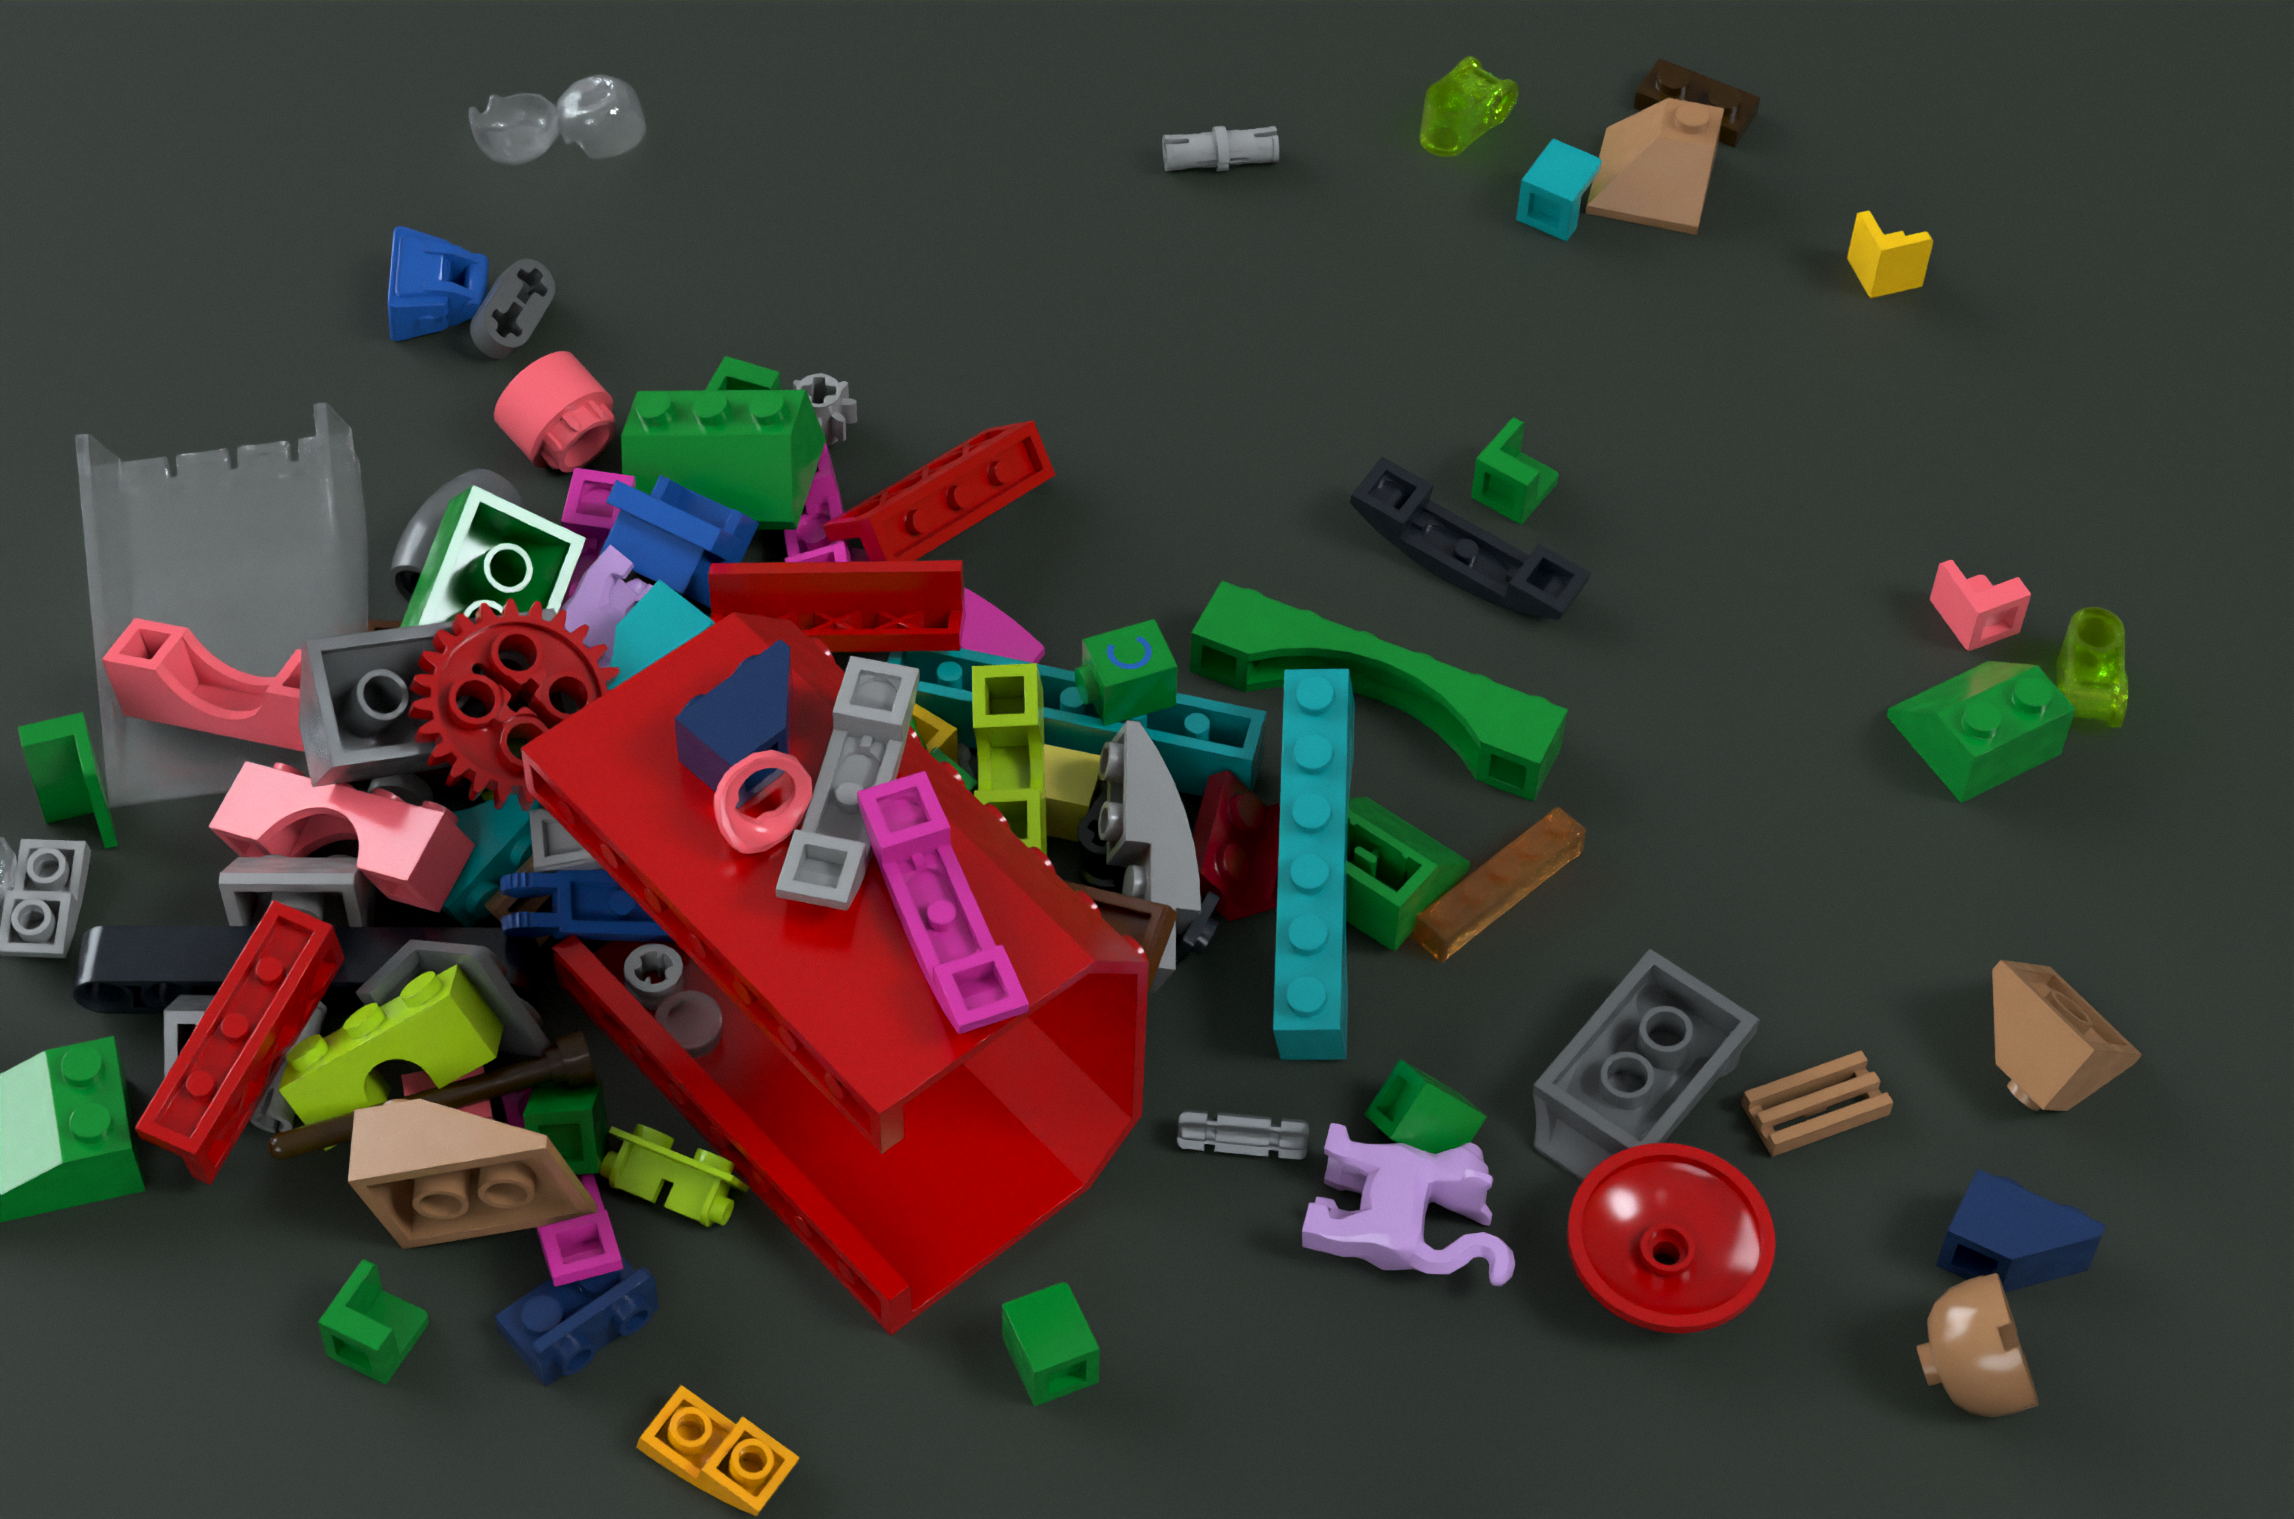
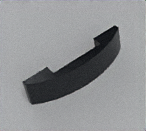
M1384 457L1379 459L1351 495L1350 503L1377 532L1409 558L1448 583L1503 608L1531 616L1560 620L1589 581L1591 572L1538 543L1532 553L1528 555L1431 501L1433 484Z

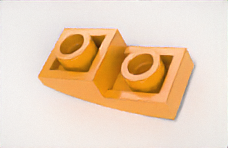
M680 1385L644 1431L636 1446L637 1449L697 1488L754 1516H758L800 1459L799 1456L743 1416L735 1424L682 1385Z

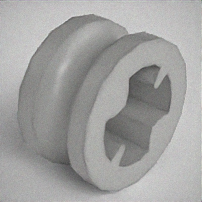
M653 943L640 946L629 954L623 969L625 988L646 1010L659 1011L677 1003L683 995L685 986L683 977L684 967L681 956L674 949L664 944ZM655 970L658 973V977H661L665 972V981L651 984V978L647 977L644 981L643 974Z

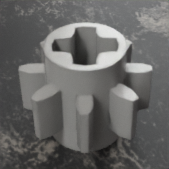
M823 373L806 376L801 381H793V390L807 391L825 435L827 446L834 444L838 440H846V424L857 422V401L849 398L848 382H838L832 376Z

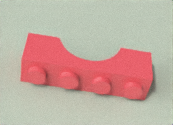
M134 618L101 659L124 716L304 752L299 729L300 649L293 653L277 676H254L241 672L219 660L198 641L189 628Z
M245 761L208 826L240 857H263L270 854L286 857H306L318 848L336 841L358 840L359 851L356 867L388 899L438 913L475 847V844L456 826L459 820L458 817L442 805L431 801H423L420 807L406 803L400 797L387 790L373 788L371 793L356 790L347 782L312 787L309 777L296 768L280 762H276L273 768Z

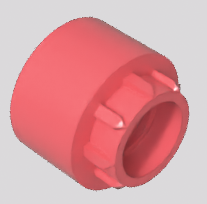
M558 351L543 356L522 370L502 392L494 410V420L497 425L536 467L545 468L549 465L552 469H560L565 473L573 472L574 468L586 466L606 449L615 433L616 418L612 413L613 399L611 395L579 360L567 351Z

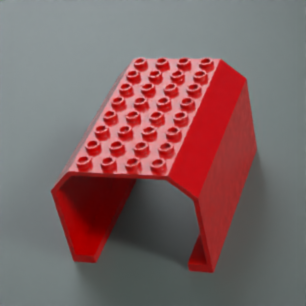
M733 612L521 747L527 790L675 941H610L592 953L576 936H568L552 947L557 983L721 1157L735 1163L733 1170L891 1336L1090 1189L1142 1116L1149 961L1144 950L1134 938L1127 934L1121 936L1102 918L1099 908L1089 895L1081 890L1073 891L1056 874L1051 861L1039 848L1034 846L1028 848L1011 831L1007 820L994 805L989 803L983 805L966 788L961 775L950 763L946 761L939 763L922 746L918 735L911 726H909L896 779L922 771L926 772L950 825V844L995 945L1003 944L1029 1002V1012L958 1034L938 1003L915 957L874 853L861 886L848 911L776 897L775 889L794 831L785 840L765 852L745 854L733 849L718 828L714 815L715 791L679 761L674 718L680 714L684 706L692 698L700 694H707L733 675L736 668L746 658L761 654L781 639L790 646L793 702L790 755L796 757L809 773L813 794L834 729L832 712L845 672L836 664L832 653L820 639L816 637L810 639L791 620ZM785 772L737 810L741 814L755 819L764 812L776 810L787 801L792 793V777ZM808 807L799 825L795 829H802ZM652 943L664 944L674 949L681 956L684 967L683 977L685 986L683 995L677 1003L659 1011L646 1010L625 988L623 971L625 960L632 951L640 946ZM655 970L643 974L644 981L647 977H650L651 984L661 983L665 981V972L661 977H658V973Z

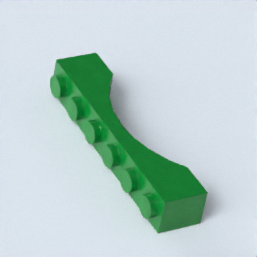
M1222 580L1191 632L1189 671L1245 693L1274 687H1284V670L1349 669L1353 693L1380 700L1413 716L1437 733L1460 756L1475 780L1533 802L1562 748L1568 709L1552 704L1543 697L1528 695L1496 683L1484 675L1472 674L1442 663L1428 654L1413 652L1383 641L1369 632L1357 631L1324 619L1310 610H1300L1265 597L1262 593L1253 589H1244Z

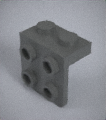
M410 939L355 992L364 1005L377 1003L380 1007L400 996L404 987L419 975L429 971H433L438 975L458 964L504 1025L498 1052L541 1057L544 1054V1048L551 1047L550 1041L541 1030L543 1026L541 1016L532 1005L518 997L505 978L507 969L504 963L494 952L484 946ZM404 1060L413 1073L425 1071L417 1064Z

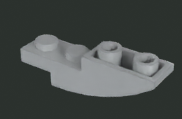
M1127 720L1113 740L1105 742L1101 751L1099 776L1101 780L1107 781V801L1104 802L1100 811L1098 835L1100 840L1107 841L1106 865L1128 867L1124 876L1122 895L1169 905L1178 913L1149 991L1155 993L1176 970V934L1181 935L1201 912L1200 879L1194 841L1174 780L1157 747L1141 723Z

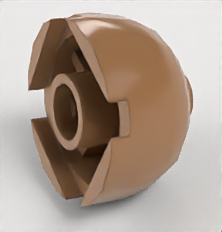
M1994 1273L1987 1276H1978L1949 1288L1935 1301L1927 1318L1929 1342L1916 1345L1928 1385L1942 1383L1952 1402L1969 1414L1985 1417L2006 1416L2026 1411L2025 1409L2038 1406L2039 1402L2025 1354H2023L2017 1328L1999 1275Z

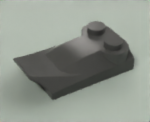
M1649 949L1533 1085L1536 1111L1535 1149L1538 1153L1583 1182L1597 1165L1622 1150L1644 1144L1664 1143L1718 1078L1728 1075L1736 1068L1741 1059L1742 1050L1757 1033L1760 1019L1660 954Z

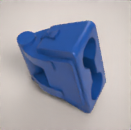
M404 226L395 227L393 231L387 301L391 340L402 341L442 331L448 326H456L472 319L487 295L488 258L480 253H471L457 245L451 244L447 240Z

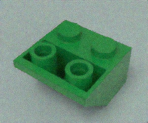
M1349 798L1346 921L1395 952L1470 870L1471 862L1370 798Z

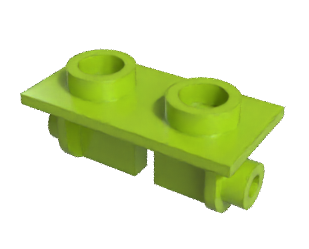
M637 1124L633 1134L611 1126L609 1133L623 1142L619 1153L609 1151L601 1165L600 1175L609 1179V1186L611 1188L620 1189L655 1204L665 1180L671 1182L673 1186L664 1207L696 1220L707 1227H710L714 1222L723 1226L729 1220L734 1207V1200L727 1198L731 1187L745 1193L748 1191L749 1186L734 1175H731L735 1163L721 1156L698 1148L692 1159L672 1151L671 1147L675 1139L657 1130Z

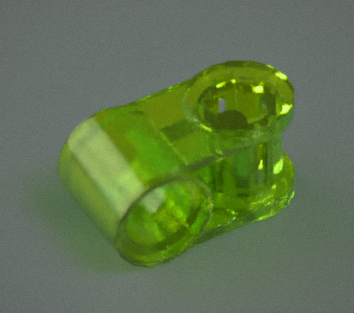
M1474 56L1464 58L1450 73L1438 82L1430 85L1426 90L1419 136L1421 145L1428 152L1438 156H1455L1464 152L1476 139L1490 128L1501 124L1507 118L1517 101L1519 85L1511 79H1504L1502 81L1482 69L1481 61Z
M2086 607L2077 611L2071 617L2057 660L2056 687L2076 708L2074 717L2107 721L2109 727L2121 728L2128 698V677L2125 673L2124 625L2119 617L2108 609Z

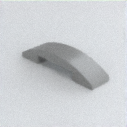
M850 656L832 712L834 729L802 829L794 830L775 889L776 897L848 911L861 886L874 853L858 805L857 791L893 781L897 778L920 678L918 668Z

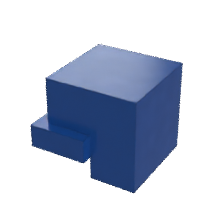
M662 475L659 476L651 495L616 480L606 503L618 508L620 512L599 555L612 545L633 563L634 568L631 571L654 582L660 579L675 592L711 608L708 581L711 563H741L759 522L735 509H730L691 491Z

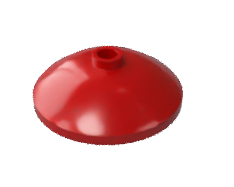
M1650 1143L1634 1146L1610 1156L1587 1175L1579 1186L1571 1205L1567 1224V1244L1569 1255L1578 1277L1585 1288L1602 1306L1623 1320L1652 1331L1681 1334L1700 1332L1718 1327L1740 1315L1755 1301L1764 1288L1772 1268L1775 1255V1231L1764 1199L1750 1180L1733 1165L1710 1152L1692 1146L1676 1143ZM1657 1254L1669 1255L1673 1258L1675 1264H1661L1653 1256Z

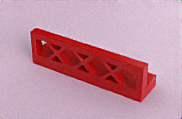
M1034 420L988 428L822 526L829 542L860 537L870 561H915L1055 476V472Z
M963 560L711 563L708 572L711 604L710 619L714 623H717L733 612L791 620L810 639L813 637L820 639L830 652L960 651L966 618Z
M276 900L272 901L135 1126V1130L141 1139L181 1156L193 1178L208 1185L212 1184L284 1063L285 1056L296 1043L343 964L345 957L333 925Z

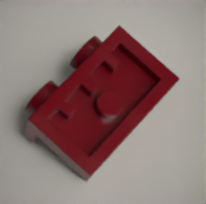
M1229 770L1208 777L1192 838L1200 879V896L1203 897L1208 890L1218 895L1220 899L1214 909L1227 921H1233L1277 907L1280 803L1267 806Z

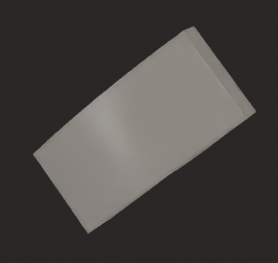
M21 839L14 889L6 890L0 926V956L66 958L76 929L87 880L91 849L86 841Z

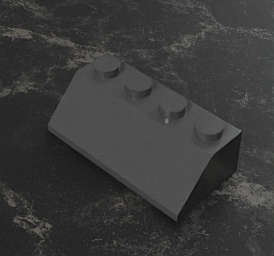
M555 608L542 609V619L551 622L556 615ZM529 611L519 612V615L527 616ZM476 618L470 619L476 625ZM453 621L308 639L302 643L299 729L312 787L452 767L448 761L435 766L427 764L429 756L437 745L435 742L416 743L414 737L418 729L427 723L428 720L410 717L409 709L414 701L426 698L410 690V685L415 675L428 674L417 665L424 650L437 652L432 641L439 629L455 636L452 628ZM507 649L498 652L500 661L505 667L514 671H523L529 668L527 660L517 651ZM478 666L472 667L474 674L485 676L482 668ZM554 692L549 694L551 704L558 711L566 714H573L578 711L576 701L567 693ZM467 695L456 698L458 708L465 715L474 718L487 715L486 708L479 699ZM521 697L507 704L516 713L522 707L529 705ZM522 738L507 740L509 751L517 758L522 757L521 747L529 743V741Z

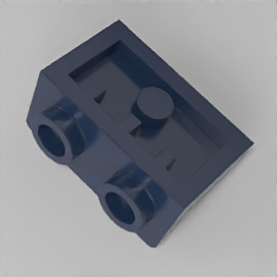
M620 1253L623 1263V1269L556 1287L553 1284L552 1278H550L495 1315L497 1330L546 1387L562 1375L569 1376L581 1371L592 1361L597 1351L620 1335H632L647 1324L653 1313L659 1309L655 1277L646 1267L636 1271Z

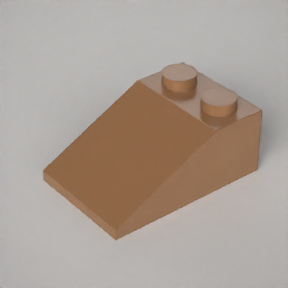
M393 1099L385 1102L383 1105L354 1110L348 1183L402 1249L541 1227L597 1212L596 1202L546 1135L423 1099Z

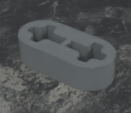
M527 258L517 260L496 279L470 324L472 340L482 353L491 358H505L510 356L529 339L555 294V281L550 271L543 264ZM521 280L530 286L527 291L529 297L523 302L517 298L523 287ZM502 315L509 319L503 329L502 334L504 337L496 332L498 328L496 320Z

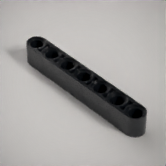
M106 925L94 927L87 930L82 938L73 997L85 1009L98 1013L163 1014V1011L180 994L216 995L257 926ZM334 927L345 960L320 1001L327 1007V1015H352L365 1006L355 992L410 939L477 945L490 949L504 963L507 969L505 978L518 997L533 1006L539 947L536 938L510 937L509 935L502 934V928Z

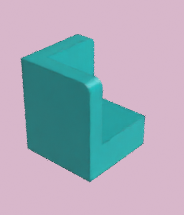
M1553 138L1521 180L1516 220L1567 242L1577 228L1581 197L1600 172L1602 160Z

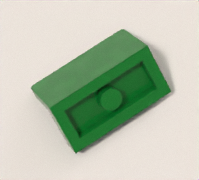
M80 712L19 726L21 746L45 823L94 813L105 849L118 846L106 788L84 713Z

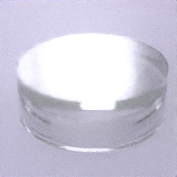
M681 991L665 998L656 1010L655 1019L692 1058L708 1054L721 1040L722 1014L720 1007L713 998L702 992Z

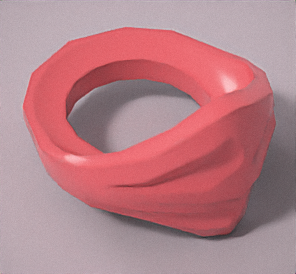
M775 750L752 753L742 759L724 774L714 794V815L720 833L726 838L733 849L745 854L765 852L785 840L799 825L813 796L811 777L796 757ZM765 768H778L786 771L793 779L792 793L787 801L776 810L764 812L755 819L741 814L735 808L739 801L738 790L754 772Z

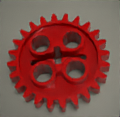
M513 598L507 599L500 617L495 616L493 610L486 602L481 603L476 612V625L464 614L459 613L452 623L455 636L439 629L432 641L437 652L423 651L417 665L428 674L415 675L410 685V690L426 698H421L412 703L409 709V716L428 720V722L418 729L414 739L416 743H436L437 746L429 756L427 764L435 766L446 761L449 762L452 769L445 782L449 787L464 777L472 781L469 789V800L474 801L487 788L493 790L495 809L500 810L508 796L516 794L522 811H529L535 797L527 790L523 761L509 751L507 740L522 738L530 742L573 715L562 713L555 709L549 698L550 693H567L574 698L579 710L609 692L610 690L607 687L620 674L619 667H599L598 663L608 649L606 644L596 645L589 649L583 644L590 628L587 624L578 627L572 633L564 629L567 611L561 609L549 622L542 619L540 601H535L527 616L519 615ZM507 649L517 651L527 660L529 668L523 671H514L505 667L500 661L498 652ZM478 666L482 668L485 676L474 674L472 667ZM467 695L479 699L484 704L487 715L480 718L465 715L458 708L456 698ZM521 697L529 705L522 707L516 713L507 704Z

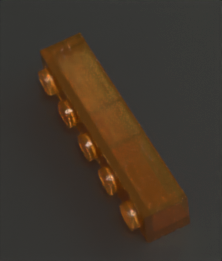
M1556 807L1417 915L1413 938L1443 963L1450 955L1568 862L1578 857L1583 851L1586 829L1560 807Z

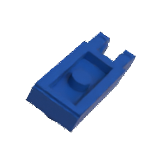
M557 870L555 873L516 872L500 877V891L503 896L538 898L551 895L552 913L515 912L502 917V934L509 935L510 937L538 938L553 935V939L561 940L568 936H576L579 940L675 942L606 870Z

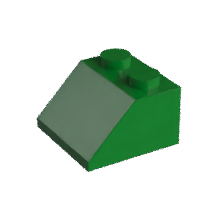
M1987 661L1888 708L1887 717L1958 801L1963 803L2061 755L2076 708L2038 665Z

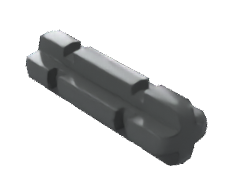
M1193 1109L1182 1110L1179 1115L1177 1143L1182 1149L1204 1151L1205 1144L1215 1145L1214 1152L1268 1157L1269 1150L1279 1151L1278 1158L1298 1160L1305 1158L1308 1151L1309 1125L1305 1120L1282 1118L1281 1124H1271L1272 1117L1218 1112L1217 1118H1207L1208 1111Z

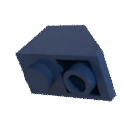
M780 639L761 654L746 658L736 668L733 675L707 694H700L692 698L684 706L680 714L674 718L679 761L713 791L716 792L717 786L724 774L734 764L752 753L775 750L790 755L793 702L790 646ZM765 768L754 772L738 790L739 801L735 808L741 807L786 771L778 768Z
M1977 1169L1949 1226L1936 1266L1967 1280L1997 1273L2004 1292H2009L2088 1271L2106 1225L2089 1218L2076 1207L2059 1205L2032 1193L2013 1179L2002 1176L1996 1177Z

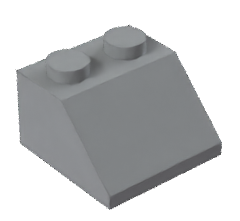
M270 854L263 857H237L220 872L218 883L229 926H258L272 901L276 900L329 923L333 927H374L377 903L376 886L356 867L358 858L347 855H332L327 858L286 857L278 854Z

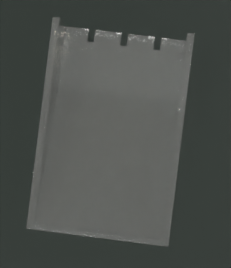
M327 402L314 404L316 437L298 439V461H292L288 441L238 447L237 469H231V460L227 449L177 455V476L171 477L170 466L166 456L122 462L121 465V460L90 433L76 435L108 803L110 807L116 808L228 793L245 761L273 768L276 762L284 763L296 768L310 778L305 752L124 716L101 659L134 618L189 628L198 641L219 660L241 672L260 677L277 676L297 649L302 650V643L305 640L367 632L368 540L359 458L354 454L352 429Z

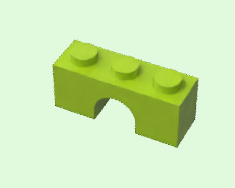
M1037 663L972 666L973 730L978 755V790L974 791V796L983 805L987 803L994 805L1007 820L1011 831L1028 848L1032 846L1037 847L1047 856L1043 686Z
M458 964L438 975L433 971H429L413 979L404 987L400 996L380 1007L377 1003L363 1006L346 1020L341 1029L324 1038L320 1034H315L298 1043L287 1055V1064L278 1090L302 1122L308 1125L346 1114L356 1109L387 1102L391 1087L376 1067L379 1063L387 1060L402 1059L417 1064L425 1070L438 1089L495 1059L504 1025ZM334 1146L324 1148V1150L327 1151Z

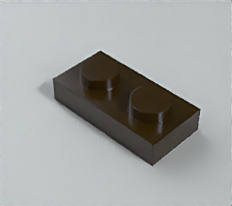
M1659 58L1636 91L1634 108L1642 111L1667 98L1724 108L1718 141L1735 148L1758 113L1760 97Z

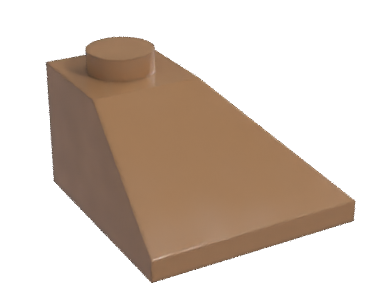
M1667 98L1607 127L1599 158L1602 160L1601 169L1592 182L1585 214L1697 235L1715 161L1724 108Z
M2000 960L1992 969L1996 1065L2011 1078V1081L2007 1084L2010 1092L2030 1109L2038 1111L2040 1108L2042 1110L2068 1111L2133 1066L2142 1056L2131 1043L2050 966Z

